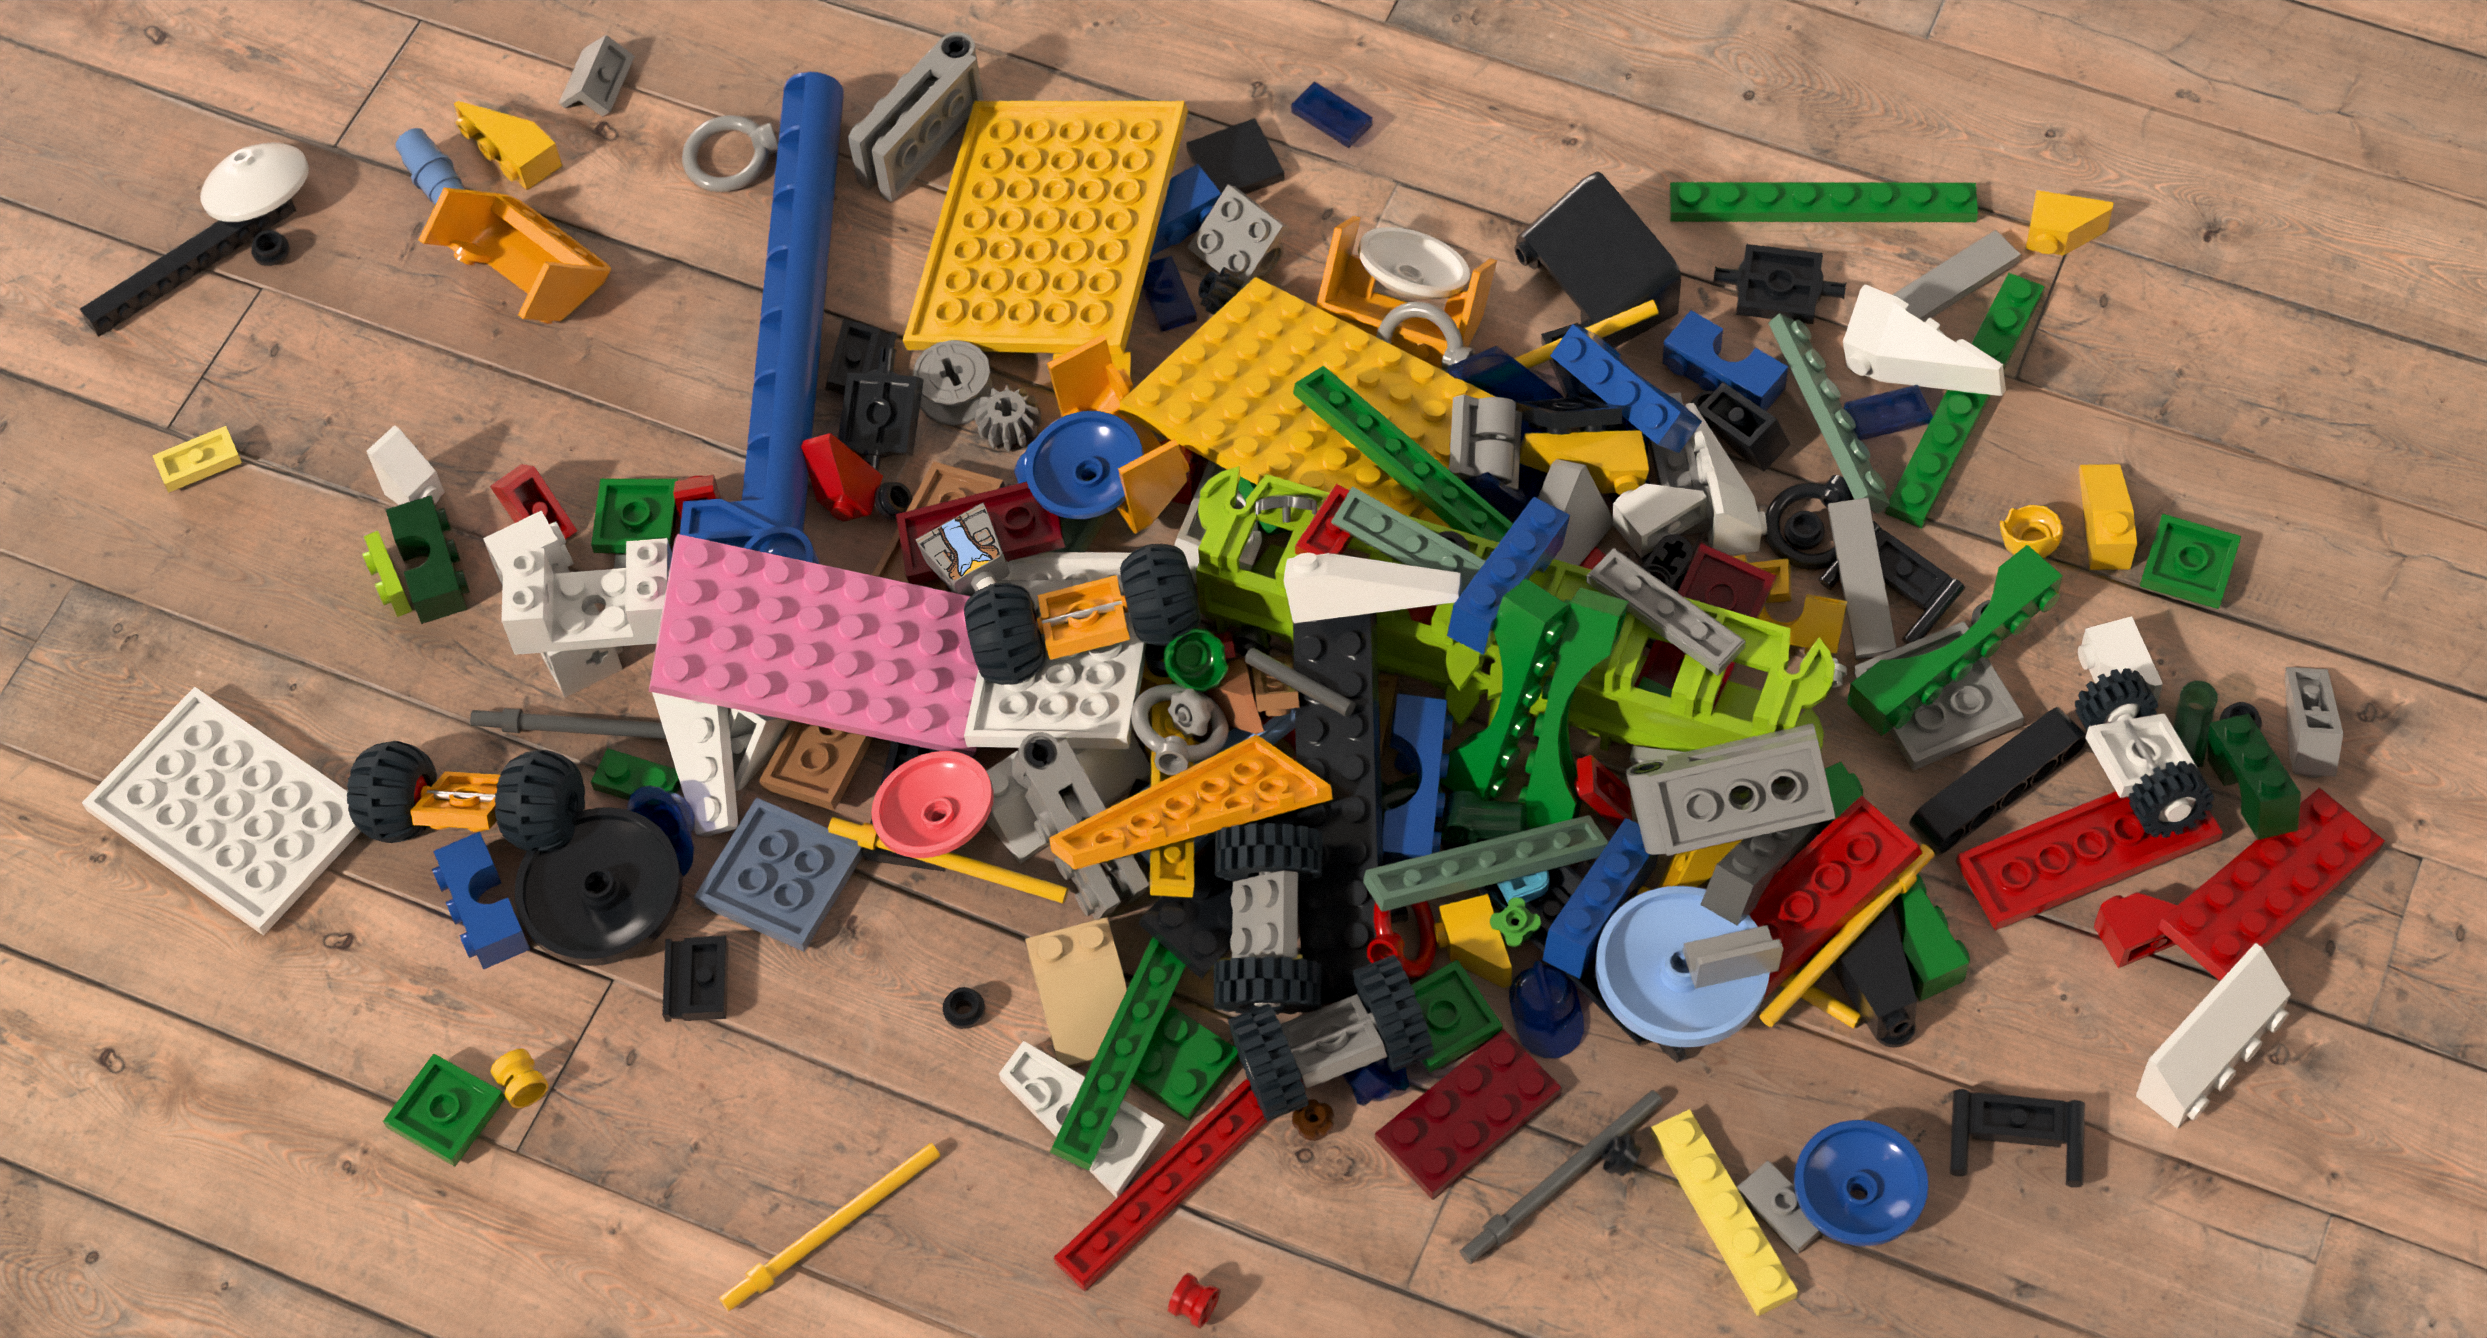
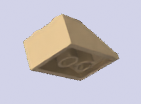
M1107 917L1025 939L1030 965L1057 1061L1069 1068L1093 1062L1127 991Z

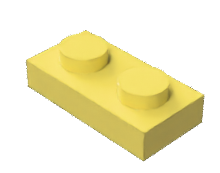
M226 426L153 455L168 493L242 463Z

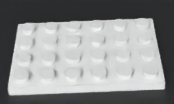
M1045 552L1006 562L1010 573L1002 580H1072L1073 586L1117 575L1123 596L1125 594L1121 581L1120 566L1131 553ZM1129 612L1125 614L1130 640L1050 660L1048 652L1045 651L1046 660L1042 669L1033 677L1021 683L1000 685L988 682L980 675L978 670L964 734L966 746L1019 748L1022 741L1028 735L1035 732H1044L1052 735L1058 743L1066 739L1071 748L1129 749L1133 731L1131 721L1132 707L1140 693L1147 644L1137 637Z
M196 687L174 707L82 802L86 811L263 936L361 832L354 825L349 815L348 791Z

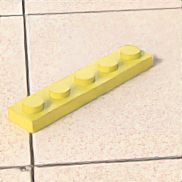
M1688 1109L1652 1126L1651 1135L1756 1315L1760 1316L1797 1298L1798 1290L1691 1110Z

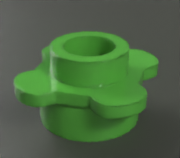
M1519 897L1510 899L1508 906L1503 911L1494 913L1490 918L1492 929L1499 930L1506 943L1511 947L1520 946L1522 942L1530 938L1533 931L1539 930L1541 926L1540 917L1537 914H1531L1525 907V901ZM1518 919L1519 924L1513 925L1512 920Z

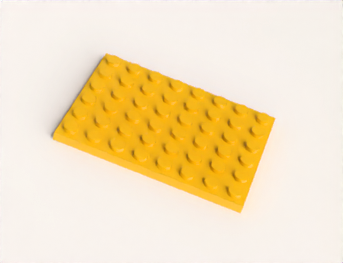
M974 101L903 337V343L907 350H926L938 342L958 340L969 342L980 348L982 352L1067 353L1103 334L1107 339L1110 354L1124 355L1188 114L1185 101Z
M1255 277L1120 401L1119 413L1170 440L1175 439L1179 445L1227 470L1239 466L1240 476L1256 485L1267 474L1329 493L1336 484L1348 490L1353 486L1399 513L1417 518L1427 507L1293 395L1295 383L1324 365L1448 470L1453 397L1463 394L1477 399L1495 396Z

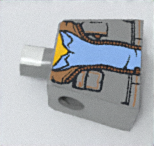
M983 503L916 539L926 563L953 593L972 596L975 592L990 584L999 583L998 581L1004 579L1010 573L995 529Z

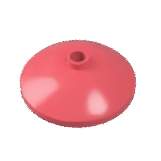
M938 751L917 756L896 768L879 787L871 811L874 829L886 847L902 856L930 858L949 853L972 839L987 821L994 800L992 782L984 767L968 755L952 751Z

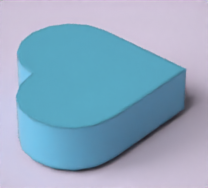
M1546 870L1498 882L1497 885L1507 904L1510 899L1515 897L1522 898L1526 903L1543 896L1548 891L1550 876Z

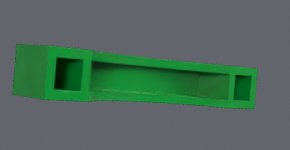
M2026 545L1998 567L1990 603L1979 620L1962 636L1948 645L1924 655L1878 661L1850 684L1847 705L1881 736L1893 727L1900 729L1911 719L1914 711L1922 704L1926 706L1932 704L1941 695L1943 688L1953 680L1955 682L1961 681L1970 672L1976 661L1982 657L1985 659L1991 657L2000 648L2002 641L2010 634L2014 636L2020 634L2029 625L2031 618L2039 611L2044 613L2049 611L2060 598L2059 589L2063 575L2030 546Z
M1526 578L1503 596L1492 628L1499 647L1502 664V693L1496 714L1487 729L1472 733L1449 752L1446 779H1440L1441 784L1464 799L1478 805H1484L1492 797L1498 799L1509 784L1510 778L1506 775L1520 754L1521 748L1517 745L1520 737L1523 736L1531 723L1532 718L1528 716L1530 708L1541 695L1543 687L1539 685L1540 680L1554 659V655L1550 652L1553 644L1560 638L1565 628V623L1562 622L1568 604Z
M1581 587L1572 600L1566 599L1564 603L1568 604L1562 622L1565 623L1562 638H1559L1554 643L1551 652L1554 655L1553 662L1556 663L1554 675H1548L1542 692V699L1548 700L1545 713H1539L1533 732L1534 736L1539 737L1537 750L1531 749L1525 767V772L1531 774L1529 785L1522 787L1517 802V809L1523 810L1520 822L1526 824L1530 829L1579 817L1582 800L1578 797L1574 785V779L1578 776L1569 742L1568 722L1570 705L1579 681L1594 665L1608 657L1619 642L1629 601Z
M1841 761L1824 769L1835 819L1861 795L1863 796V788L1858 777L1854 773L1849 774ZM1835 819L1822 821L1816 834L1819 835ZM1917 874L1915 884L1905 894L1899 893L1892 901L1896 907L1901 926V943L1914 992L1921 1002L1964 982L1970 963V956L1962 941H1955L1951 935L1944 912L1939 906L1932 905L1926 895L1925 883L1921 876Z

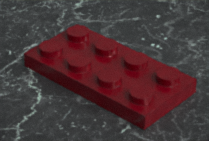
M1027 482L898 513L896 518L906 578L910 584L915 585L940 579L924 560L916 539L981 503L987 509L1006 562L1065 548L1060 517L1044 509L1035 500Z
M1701 543L1678 594L1758 619L1777 578L1774 574ZM1656 639L1634 687L1638 688L1644 676L1672 690L1686 653L1674 644ZM1731 662L1726 668L1714 700L1713 710H1716L1737 665L1735 662Z
M1503 1029L1375 1132V1141L1434 1200L1557 1099L1562 1093V1087Z

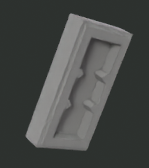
M1768 1160L1736 1187L1745 1203L1797 1254L1822 1233L1807 1219L1801 1210L1796 1198L1794 1185Z

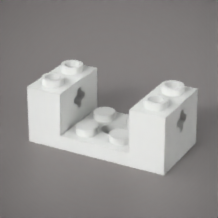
M542 511L483 538L502 586L504 551L545 548L554 574L568 573V567L574 564L564 545L566 540L556 521L549 524ZM591 604L585 610V614L591 616L602 612L598 611L595 604ZM622 646L540 653L564 698L622 670L618 654L623 652Z
M668 539L626 541V568L555 574L551 568L545 548L504 551L502 624L514 655L657 644L672 559ZM601 603L605 605V609L598 615L591 616L585 614L586 608L591 604Z

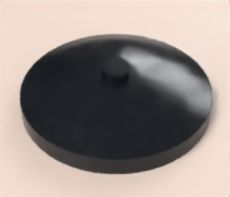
M620 808L587 809L576 812L575 817L572 818L575 831L573 838L567 845L549 852L537 851L539 847L534 848L533 851L527 850L517 872L514 892L520 920L530 937L542 950L567 963L598 966L619 962L641 952L664 932L672 921L680 903L683 876L681 864L672 843L663 830L654 822L638 813Z

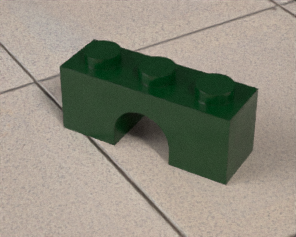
M432 495L386 509L393 537L403 561L416 557H428L421 566L404 571L412 603L421 624L468 610L463 595L470 593L464 571L456 572L454 563L461 561L454 539L447 540L445 532L452 530L445 508L437 510Z
M2250 714L2211 722L2209 724L2207 761L2223 786L2238 783L2241 793V814L2257 840L2298 831L2301 792Z

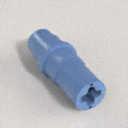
M420 128L410 129L398 138L395 147L401 155L403 163L412 174L413 184L418 189H422L432 203L436 205L444 187L466 190L462 185L461 179L453 169L454 166L451 158L446 154H442L435 142L427 136L424 130Z

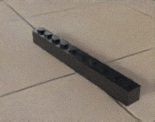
M290 198L271 212L249 220L237 222L218 220L81 307L80 311L86 323L98 337L110 331L113 327L129 319L146 306L151 305L160 297L170 293L174 288L190 280L204 269L209 268L223 257L231 254L240 246L250 242L258 233L270 229L284 218L289 217L296 211L292 199Z

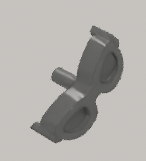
M1273 495L1255 502L1256 516L1261 514V510L1282 507L1284 523L1291 522V507L1312 510L1314 515L1317 513V501L1304 495Z

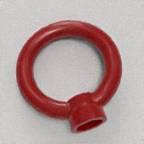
M1423 901L1411 904L1420 932L1419 953L1414 961L1409 960L1403 955L1405 943L1403 938L1392 930L1391 910L1382 912L1375 902L1374 926L1376 937L1367 947L1369 961L1374 963L1395 955L1397 960L1400 961L1407 977L1417 978L1422 976L1431 967L1437 947L1433 928L1435 921L1428 902Z

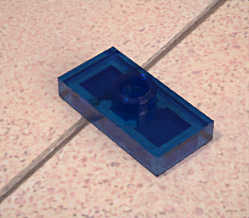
M1315 81L1291 104V113L1347 148H1350L1373 125L1372 116Z
M1172 255L1148 262L1142 289L1160 331L1164 332L1196 322L1197 313Z
M1918 384L1845 402L1843 408L1854 419L1856 424L1854 431L1860 441L1929 424L1933 417Z

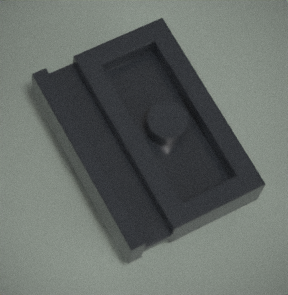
M843 318L825 390L844 394L847 373H867L878 370L880 348L889 347L894 349L897 333L887 334L880 332L881 328Z
M726 936L684 938V941L665 939L662 1013L665 1022H672V1019L683 1018L684 1021L726 1019L729 945Z

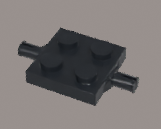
M1746 244L1744 260L1738 270L1715 266L1713 283L1736 285L1738 294L1736 315L1773 319L1778 314H1782L1794 321L1800 320L1806 324H1813L1815 308L1821 296L1844 299L1846 283L1823 281L1824 276L1821 270L1823 253Z
M889 347L880 348L878 370L867 373H847L838 439L852 451L865 455V461L878 472L882 457L885 458L890 455L913 456L924 382L918 376H905L894 373L893 369L897 350Z

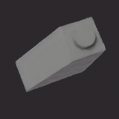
M1556 459L1551 464L1538 499L1570 515L1563 547L1554 559L1579 566L1611 529L1613 517L1586 465Z

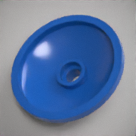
M1101 411L1076 412L1051 423L1037 436L1026 458V481L1035 500L1047 511L1070 519L1093 518L1115 509L1126 500L1118 468L1143 456L1144 452L1136 432L1121 418ZM1090 476H1096L1090 481H1085Z
M1848 1120L1824 1128L1806 1143L1797 1160L1794 1188L1797 1201L1804 1215L1823 1234L1849 1245L1874 1246L1900 1237L1916 1223L1926 1203L1928 1176L1919 1152L1902 1134L1877 1122ZM1860 1190L1866 1197L1864 1199H1855L1851 1192Z

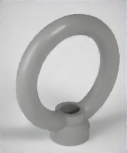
M720 116L704 122L691 133L683 148L682 163L687 176L700 188L713 192L734 191L747 186L762 173L767 165L769 155L778 151V142L771 123L759 126L756 122L742 116ZM725 130H737L747 134L752 140L755 153L752 161L744 170L729 177H713L700 169L697 162V154L707 138Z
M1408 302L1397 306L1386 315L1379 326L1377 338L1391 344L1394 330L1401 322L1413 317L1428 319L1441 329L1447 341L1448 347L1442 359L1443 368L1441 370L1463 379L1469 376L1475 361V349L1463 346L1462 336L1457 325L1445 311L1425 302Z
M1178 684L1158 685L1144 691L1133 704L1131 713L1132 725L1137 736L1149 749L1156 753L1154 762L1157 769L1168 775H1176L1186 770L1188 762L1202 761L1214 756L1225 745L1228 737V722L1222 709L1213 699L1198 691L1196 692L1201 697L1211 699L1214 705V711L1209 720L1212 727L1209 739L1201 744L1187 745L1186 741L1178 736H1169L1164 739L1153 730L1148 720L1150 708L1158 702L1171 700L1174 691L1186 690L1182 689Z

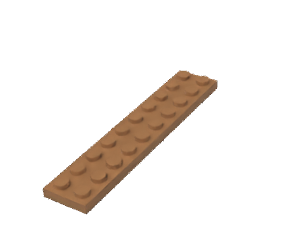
M933 461L907 511L1003 488L1005 484L1003 480ZM897 527L872 576L909 583L906 578ZM941 579L916 584L952 592ZM791 721L759 782L764 790L835 811L874 737Z

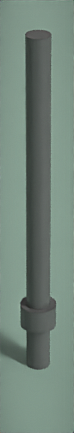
M504 708L503 712L472 710L470 717L471 726L502 728L503 732L520 733L524 729L666 739L662 723L527 714L523 713L522 709Z
M1651 1090L1503 1215L1496 1214L1483 1225V1231L1460 1250L1464 1260L1472 1264L1494 1244L1500 1246L1513 1235L1512 1229L1601 1156L1604 1148L1613 1137L1621 1138L1663 1104L1660 1095L1656 1091Z

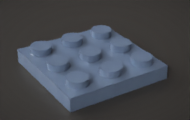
M756 797L696 892L694 899L696 904L805 952L863 857L864 847L858 846V841L829 833L828 828Z

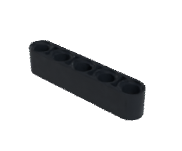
M2059 707L2053 708L1924 803L1913 814L1909 825L1938 854L1947 852L2078 754L2087 743L2086 733Z

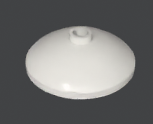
M263 143L242 148L226 157L209 174L201 191V203L208 215L220 221L237 222L259 217L283 205L299 191L308 176V162L298 148L287 144Z
M1397 227L1376 228L1365 233L1358 246L1359 258L1369 274L1387 289L1404 297L1419 300L1445 299L1464 290L1470 278L1469 267L1460 254L1440 240L1417 231Z

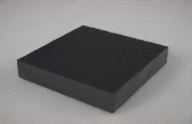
M1255 118L1186 143L1187 152L1194 165L1199 164L1221 194L1228 184L1236 187L1244 194H1248L1285 180L1284 171Z

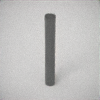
M1251 648L1247 652L1245 657L1247 664L1345 717H1349L1353 713L1355 702L1255 648Z

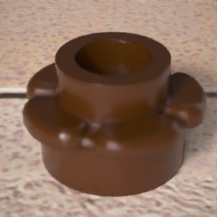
M1308 1099V1106L1293 1112L1292 1124L1303 1138L1310 1141L1321 1140L1333 1129L1334 1123L1332 1119L1334 1112L1327 1103H1318L1316 1099ZM1316 1116L1318 1119L1315 1122H1311L1309 1118Z

